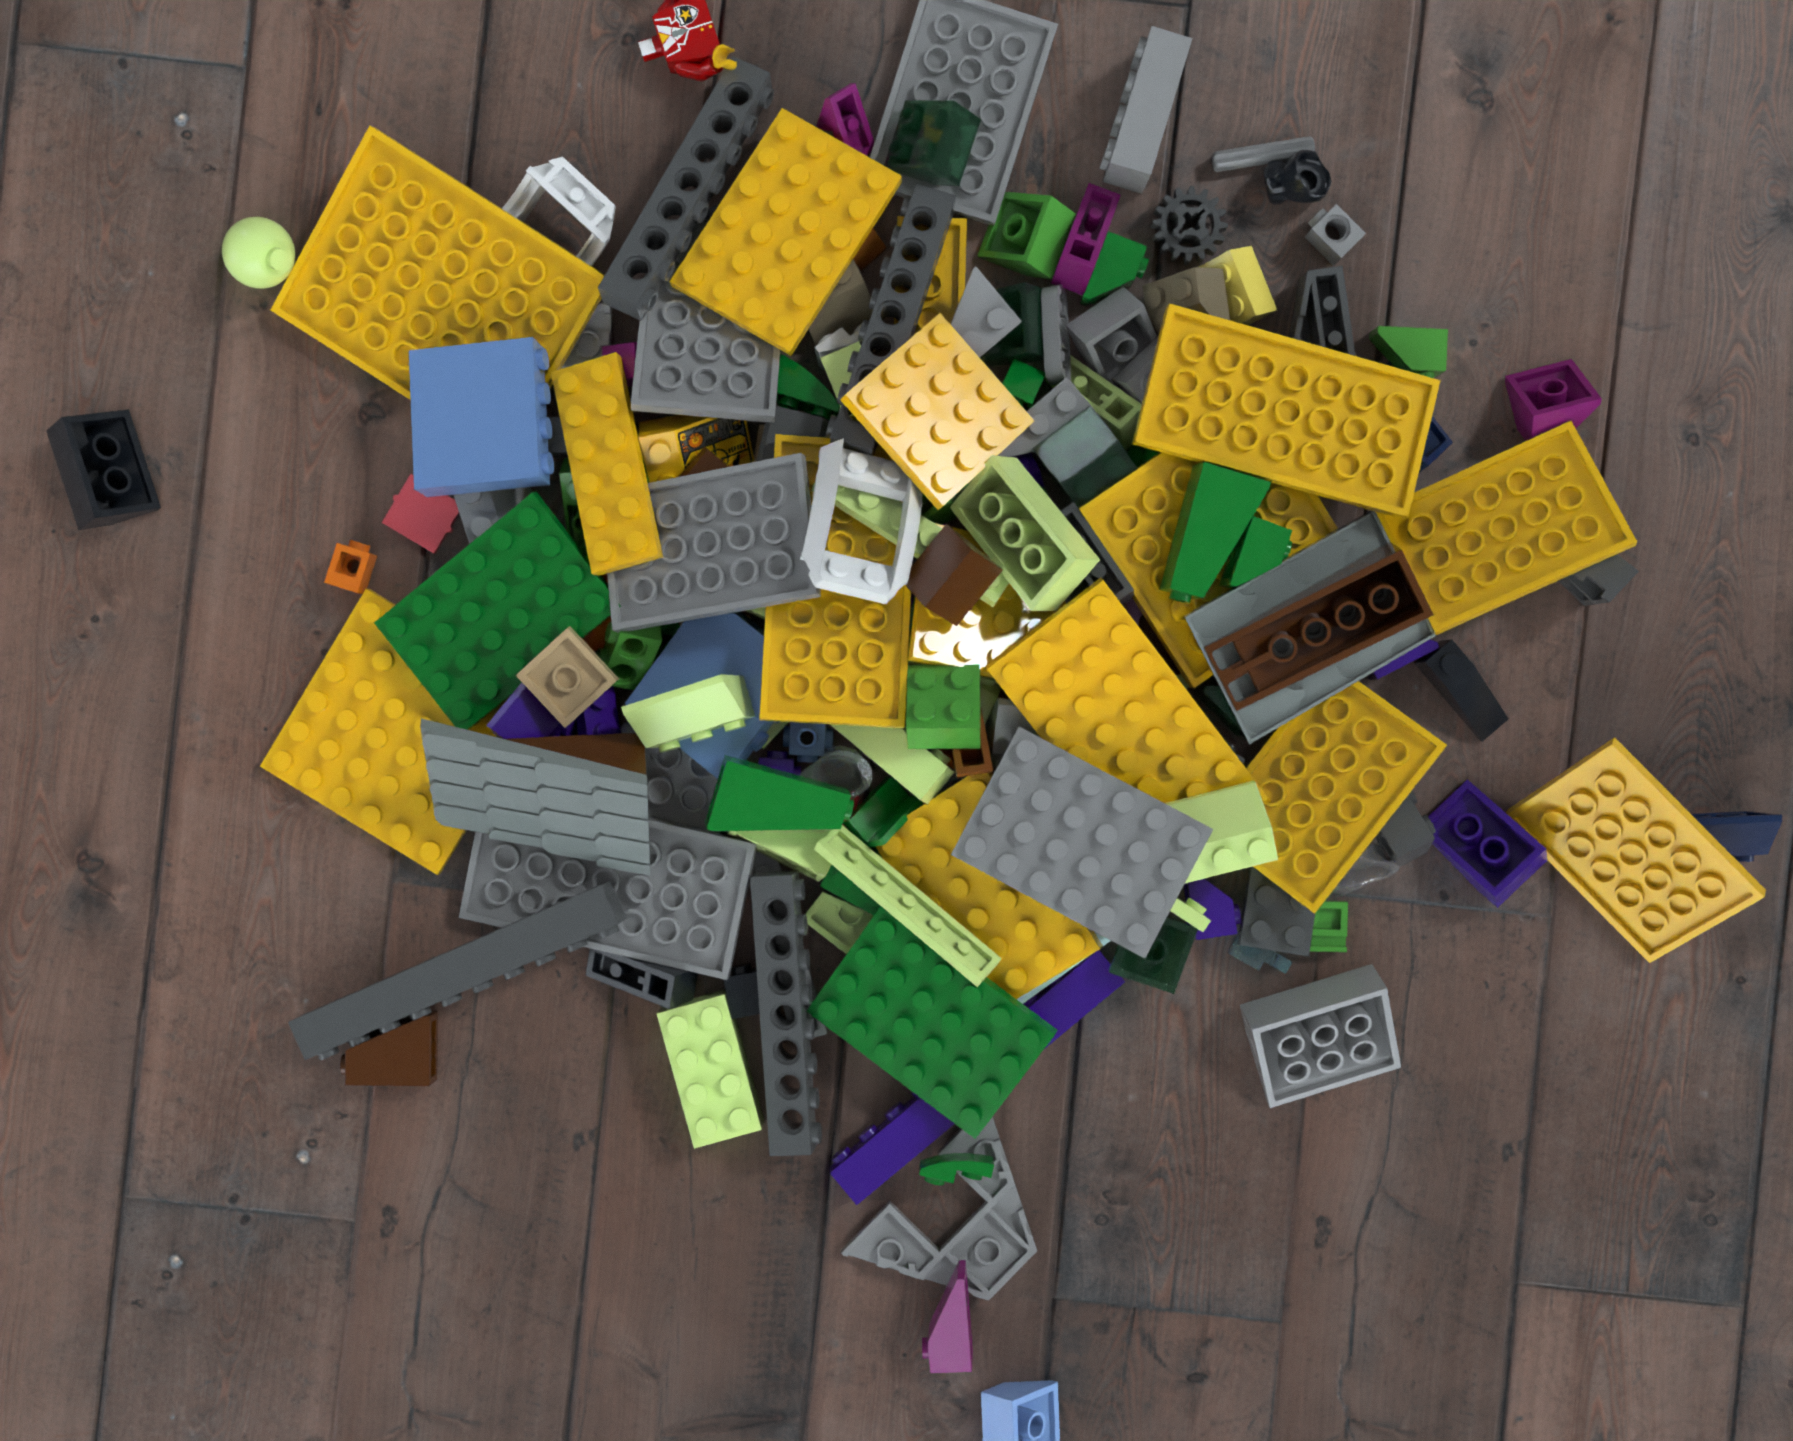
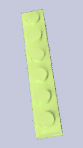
M815 483L813 484L812 490H811V491H813V492H814ZM838 485L835 506L897 545L902 502ZM922 515L920 516L914 557L917 559L942 530L941 527ZM1002 573L999 574L980 598L992 607H994L1009 584Z
M843 825L841 829H831L817 842L814 848L816 852L976 987L986 979L1001 961V957Z

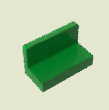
M888 776L855 808L848 821L844 820L843 824L869 848L886 844L908 820L907 815L919 808L924 802L915 795L909 796L896 779Z

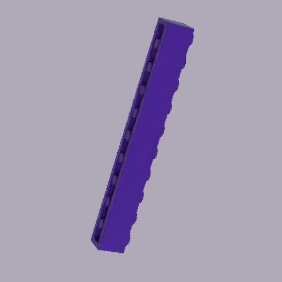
M1098 950L1024 1002L1023 1005L1057 1029L1055 1036L1045 1047L1047 1048L1125 983V981ZM911 1092L913 1097L904 1105L901 1102L893 1105L885 1113L887 1119L876 1127L874 1124H871L858 1136L860 1141L851 1149L845 1146L832 1157L831 1160L834 1163L831 1165L830 1174L852 1201L858 1205L955 1123L914 1092Z

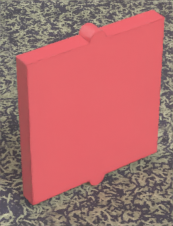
M410 474L399 494L393 496L394 502L382 523L436 554L447 533L453 532L452 525L459 515V510L455 499L448 495L426 497L414 490V475Z

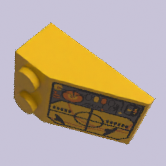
M674 415L639 422L638 438L649 483L679 477L704 446L730 466L754 461L746 420Z

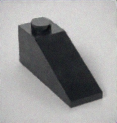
M1452 639L1441 640L1438 642L1440 648L1420 657L1414 664L1480 741H1484L1509 718L1474 664Z
M590 948L585 976L671 1009L693 1000L698 973Z

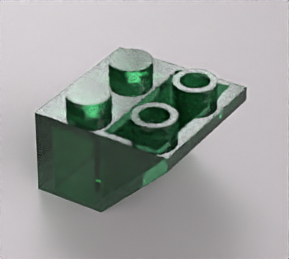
M905 100L884 166L896 173L933 185L960 186L981 119L954 100Z

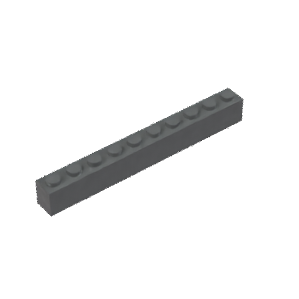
M609 880L289 1021L288 1024L304 1060L317 1055L321 1061L339 1053V1045L348 1042L351 1048L369 1040L370 1036L368 1033L379 1028L381 1034L401 1026L399 1021L401 1018L410 1015L413 1021L431 1013L430 1006L440 1001L443 1007L463 999L461 995L463 991L472 988L474 994L494 985L493 978L503 975L505 980L513 978L525 972L523 965L535 961L536 966L545 964L556 958L555 951L566 947L568 953L587 945L586 938L598 934L599 938L602 939L619 931L617 925L627 918Z

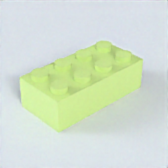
M992 455L985 463V468L971 480L950 507L988 557L1003 569L1001 573L1031 611H1056L1100 561L1099 557L1017 458Z
M726 990L693 998V1000L671 1009L661 1007L656 1014L694 1149L762 1130L764 1124L763 1114L736 1019L731 1018Z

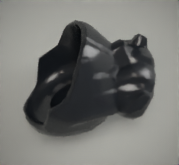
M1301 150L1295 153L1285 163L1281 161L1269 162L1264 169L1263 175L1267 197L1273 205H1280L1286 200L1298 203L1319 202L1326 196L1332 183L1330 173L1320 161L1316 151Z

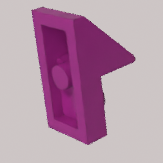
M850 83L825 98L816 127L820 130L832 131L834 138L867 156L872 152L875 142L856 83Z

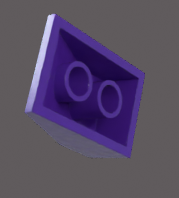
M1468 779L1428 816L1436 830V833L1433 834L1435 839L1432 844L1471 885L1497 908L1548 861L1546 848Z

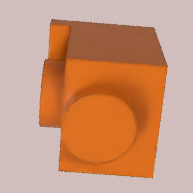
M350 540L348 546L336 543L324 583L363 594L365 589H368L377 555L369 553L371 546ZM358 560L360 564L357 573H353L351 564Z

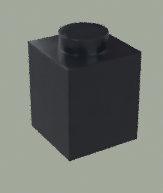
M751 963L732 966L729 979L724 980L731 1018L736 1019L760 1014L757 969L751 968Z

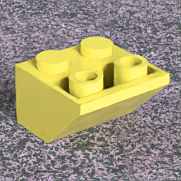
M1252 246L1228 250L1199 266L1202 268L1223 269L1230 321L1250 325L1277 311Z

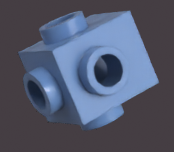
M790 722V726L784 727L783 747H789V755H797V762L817 763L818 756H826L827 749H833L834 729L828 728V724ZM805 731H810L814 736L813 742L809 745L801 741V735Z

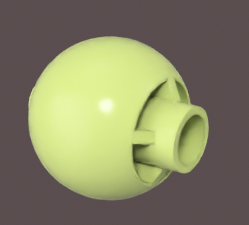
M248 217L236 222L225 234L222 243V257L227 270L237 281L248 287L265 289L280 284L289 276L295 263V247L288 232L277 222L264 217Z

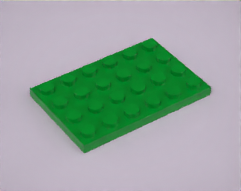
M532 492L374 622V624L454 726L469 730L511 696L521 683L516 675L565 629L571 626L583 639L611 617L608 583L601 575L595 576L591 574L587 556L539 494Z
M880 906L806 1011L974 1139L984 1129L1057 1032L1056 1028L986 977L976 987L882 906Z

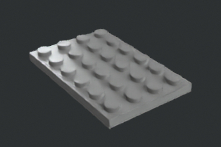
M985 0L919 1L870 155L871 159L902 176V183L894 195L905 198V195L912 196L916 183L956 195L954 214L995 226L1057 31V23Z
M697 222L692 231V240L688 249L685 252H680L675 261L674 273L708 222ZM655 244L652 247H650V249L658 250L662 248L664 245ZM670 280L664 281L658 290L659 295L654 308L651 311L647 310L642 320L639 321L631 411L775 423L781 350L673 288Z
M802 453L648 483L663 558L607 573L612 631L617 633L821 597L820 588H816L808 575L810 569L804 560H800L811 511L806 456Z
M1018 727L951 855L1131 952L1146 958L1213 829L1033 733Z

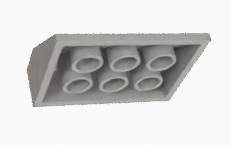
M1372 964L1240 1005L1245 1031L1269 1108L1401 1068L1388 990Z

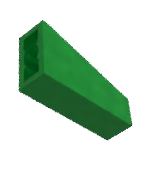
M1206 462L1193 465L1160 585V590L1170 592L1169 599L1190 604L1191 599L1205 597L1267 494L1271 482Z
M724 755L705 819L706 830L841 829L843 820L848 821L851 817L854 800H850L851 794L846 788Z

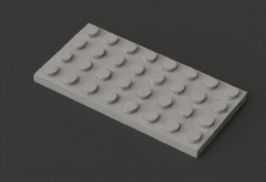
M648 817L649 876L596 866L595 861L549 853L544 848L490 839L489 834L475 832L459 918L502 928L610 880L627 919L617 925L619 928L618 932L602 939L599 938L598 934L586 938L588 944L583 947L728 980L731 974L757 847L755 843L746 839Z

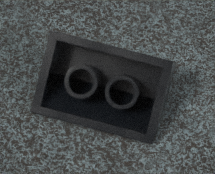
M129 409L61 417L46 430L78 530L114 525L161 509Z

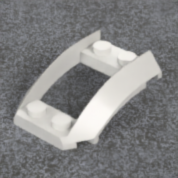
M564 157L548 160L549 163L535 167L529 166L523 180L502 209L524 222L544 192L547 191L592 233L576 255L592 266L610 240L616 206Z
M843 438L825 445L819 450V465L800 560L806 562L810 569L808 575L816 588L887 604L896 595L897 591L907 584L919 530L923 493L895 461L843 448ZM838 485L903 501L892 566L825 550Z

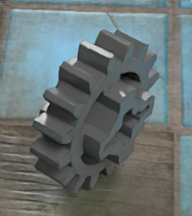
M1194 186L1189 187L1187 194H1183L1180 188H1176L1173 193L1174 199L1165 195L1161 201L1164 207L1157 206L1153 213L1160 219H1155L1151 223L1150 228L1159 230L1152 240L1153 242L1162 241L1163 246L1159 252L1163 254L1168 250L1171 251L1172 262L1178 256H1182L1184 265H1188L1192 257L1195 256L1197 262L1202 263L1205 259L1204 252L1213 256L1217 251L1214 244L1221 245L1225 240V237L1219 232H1224L1228 228V223L1220 221L1226 214V210H1217L1215 208L1219 201L1218 197L1213 198L1211 201L1206 199L1207 189H1204L1200 195H1196ZM1185 204L1196 205V206H1198V208H1197V207H1187ZM1168 216L1170 217L1169 220L1173 224V231L1171 234H1169L1167 230ZM1208 217L1211 221L1210 235L1209 230L1206 228V219ZM1199 218L1194 228H1189L1179 234L1184 223L1188 224ZM1179 244H1192L1193 247H1184Z

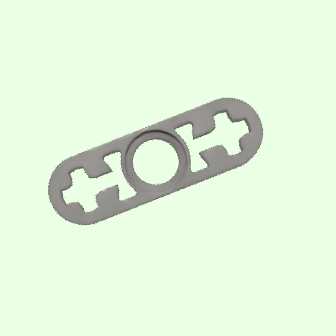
M1061 284L1043 287L1041 291L1044 369L1047 381L1051 386L1059 384L1066 377L1071 380L1070 338L1066 327L1069 323L1068 301L1065 289Z

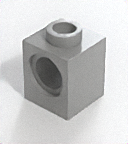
M1336 204L1329 212L1322 208L1308 222L1312 229L1306 234L1305 238L1334 266L1366 233ZM1325 227H1335L1339 232L1340 238L1338 240L1330 239L1325 232Z

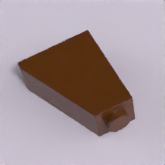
M432 1011L413 1021L409 1020L393 1030L375 1035L369 1040L345 1050V1054L342 1055L340 1062L341 1075H345V1085H432L437 1080L438 1011Z

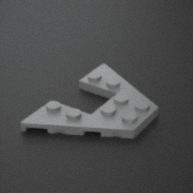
M975 267L970 273L951 321V326L980 358L1022 321L981 271ZM1066 377L1027 410V413L1034 419V422L998 456L1013 457L1107 435L1112 430L1070 379Z
M993 1117L976 1139L960 1128L938 1151L939 1155L950 1153L982 1154L992 1156L994 1161L991 1178L982 1176V1180H973L962 1176V1171H956L986 1201L940 1248L889 1200L841 1249V1254L846 1257L849 1255L875 1263L878 1267L898 1270L901 1274L920 1280L927 1279L946 1285V1287L958 1261L966 1260L968 1292L975 1297L989 1301L1037 1252Z

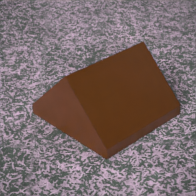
M946 524L911 567L909 579L905 586L924 607L958 626L1003 569L950 525Z

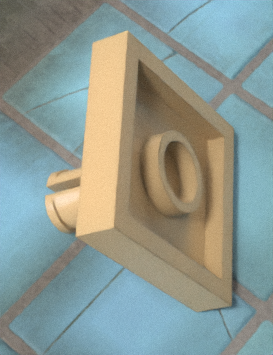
M571 626L565 629L516 675L564 728L619 680Z

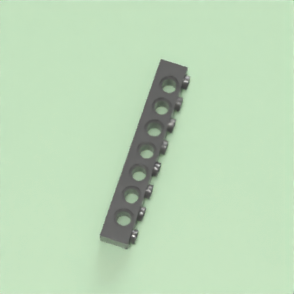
M732 56L731 60L737 62L736 69L724 70L598 286L604 304L640 321L647 310L651 311L654 308L658 299L659 288L664 281L667 282L672 277L680 252H685L688 249L692 240L693 229L697 222L702 223L709 209L708 203L714 194L717 195L722 190L727 170L730 165L734 166L738 162L742 152V144L746 137L750 138L754 134L758 125V116L763 108L767 109L773 100L774 89H772L770 72ZM737 102H746L743 105H734ZM721 130H729V132L724 134L717 133ZM705 158L713 159L712 161L706 163L700 162ZM690 186L697 187L693 191H684L685 188ZM672 215L680 216L678 219L673 221L667 220V218ZM655 244L664 245L662 248L658 250L650 249V247H652ZM638 273L647 274L642 279H633Z
M917 183L915 184L912 196L905 195L900 216H904L901 227H894L890 246L894 247L891 258L885 256L879 277L884 279L881 288H874L869 309H872L873 312L870 321L864 319L860 328L858 340L863 341L860 351H853L847 371L852 373L849 384L842 383L837 398V404L841 405L838 416L831 415L827 426L826 436L830 437V443L844 438L843 448L874 456L878 442L859 421H854L849 417L852 413L840 399L914 335L954 214L956 195ZM923 224L928 226L929 229L921 231L914 226ZM914 255L919 260L910 262L905 260L904 257ZM896 286H904L908 288L909 291L905 293H898L894 291L893 288ZM886 317H893L899 322L894 325H888L882 320ZM882 348L886 350L888 354L883 357H878L873 355L871 352L874 349Z
M798 870L757 872L750 877L769 1154L770 1156L811 1155L817 1144L821 1143L822 1127L821 1123L816 1122L815 1109L819 1108L820 1102L819 1089L813 1088V1074L817 1072L816 1053H811L810 1040H813L815 1036V1025L813 1018H809L808 1012H806L808 1005L812 1004L811 984H806L805 970L810 968V954L808 949H804L803 935H807L808 923L806 914H801L800 901L805 899V883L803 879H799ZM774 900H780L786 904L788 908L787 916H779L774 912ZM777 935H783L789 940V951H782L776 946L775 938ZM779 970H785L791 974L793 979L792 985H784L779 981ZM781 1005H788L794 1010V1020L785 1019L781 1015ZM783 1040L794 1042L798 1049L797 1054L787 1053L782 1045ZM785 1075L795 1076L800 1082V1088L794 1089L789 1087L785 1082ZM793 1109L798 1111L802 1116V1122L795 1123L791 1121L787 1115V1110Z

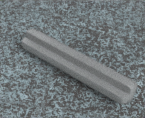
M1308 136L1215 151L1212 155V166L1215 172L1265 165L1271 161L1284 162L1301 150L1315 151L1314 139Z

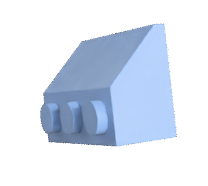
M1057 1381L1003 1382L981 1392L982 1441H1060Z

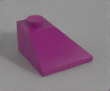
M1572 359L1505 376V385L1516 427L1525 441L1569 421H1572L1575 428H1577L1601 404L1602 398Z

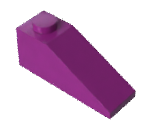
M1088 183L1051 284H1061L1064 289L1084 295L1119 202L1120 194Z
M966 1260L958 1261L930 1321L928 1337H922L923 1359H929L930 1373L972 1372L973 1342Z

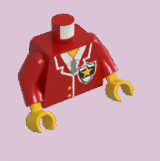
M665 0L657 9V13L652 16L658 35L638 41L645 62L665 56L670 73H677L680 77L703 82L720 73L723 68L734 70L737 67L736 61L727 59V56L734 52L735 49L723 44L720 45L705 0Z

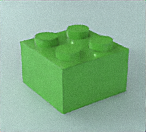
M965 664L963 667L908 665L906 712L908 749H980V664Z

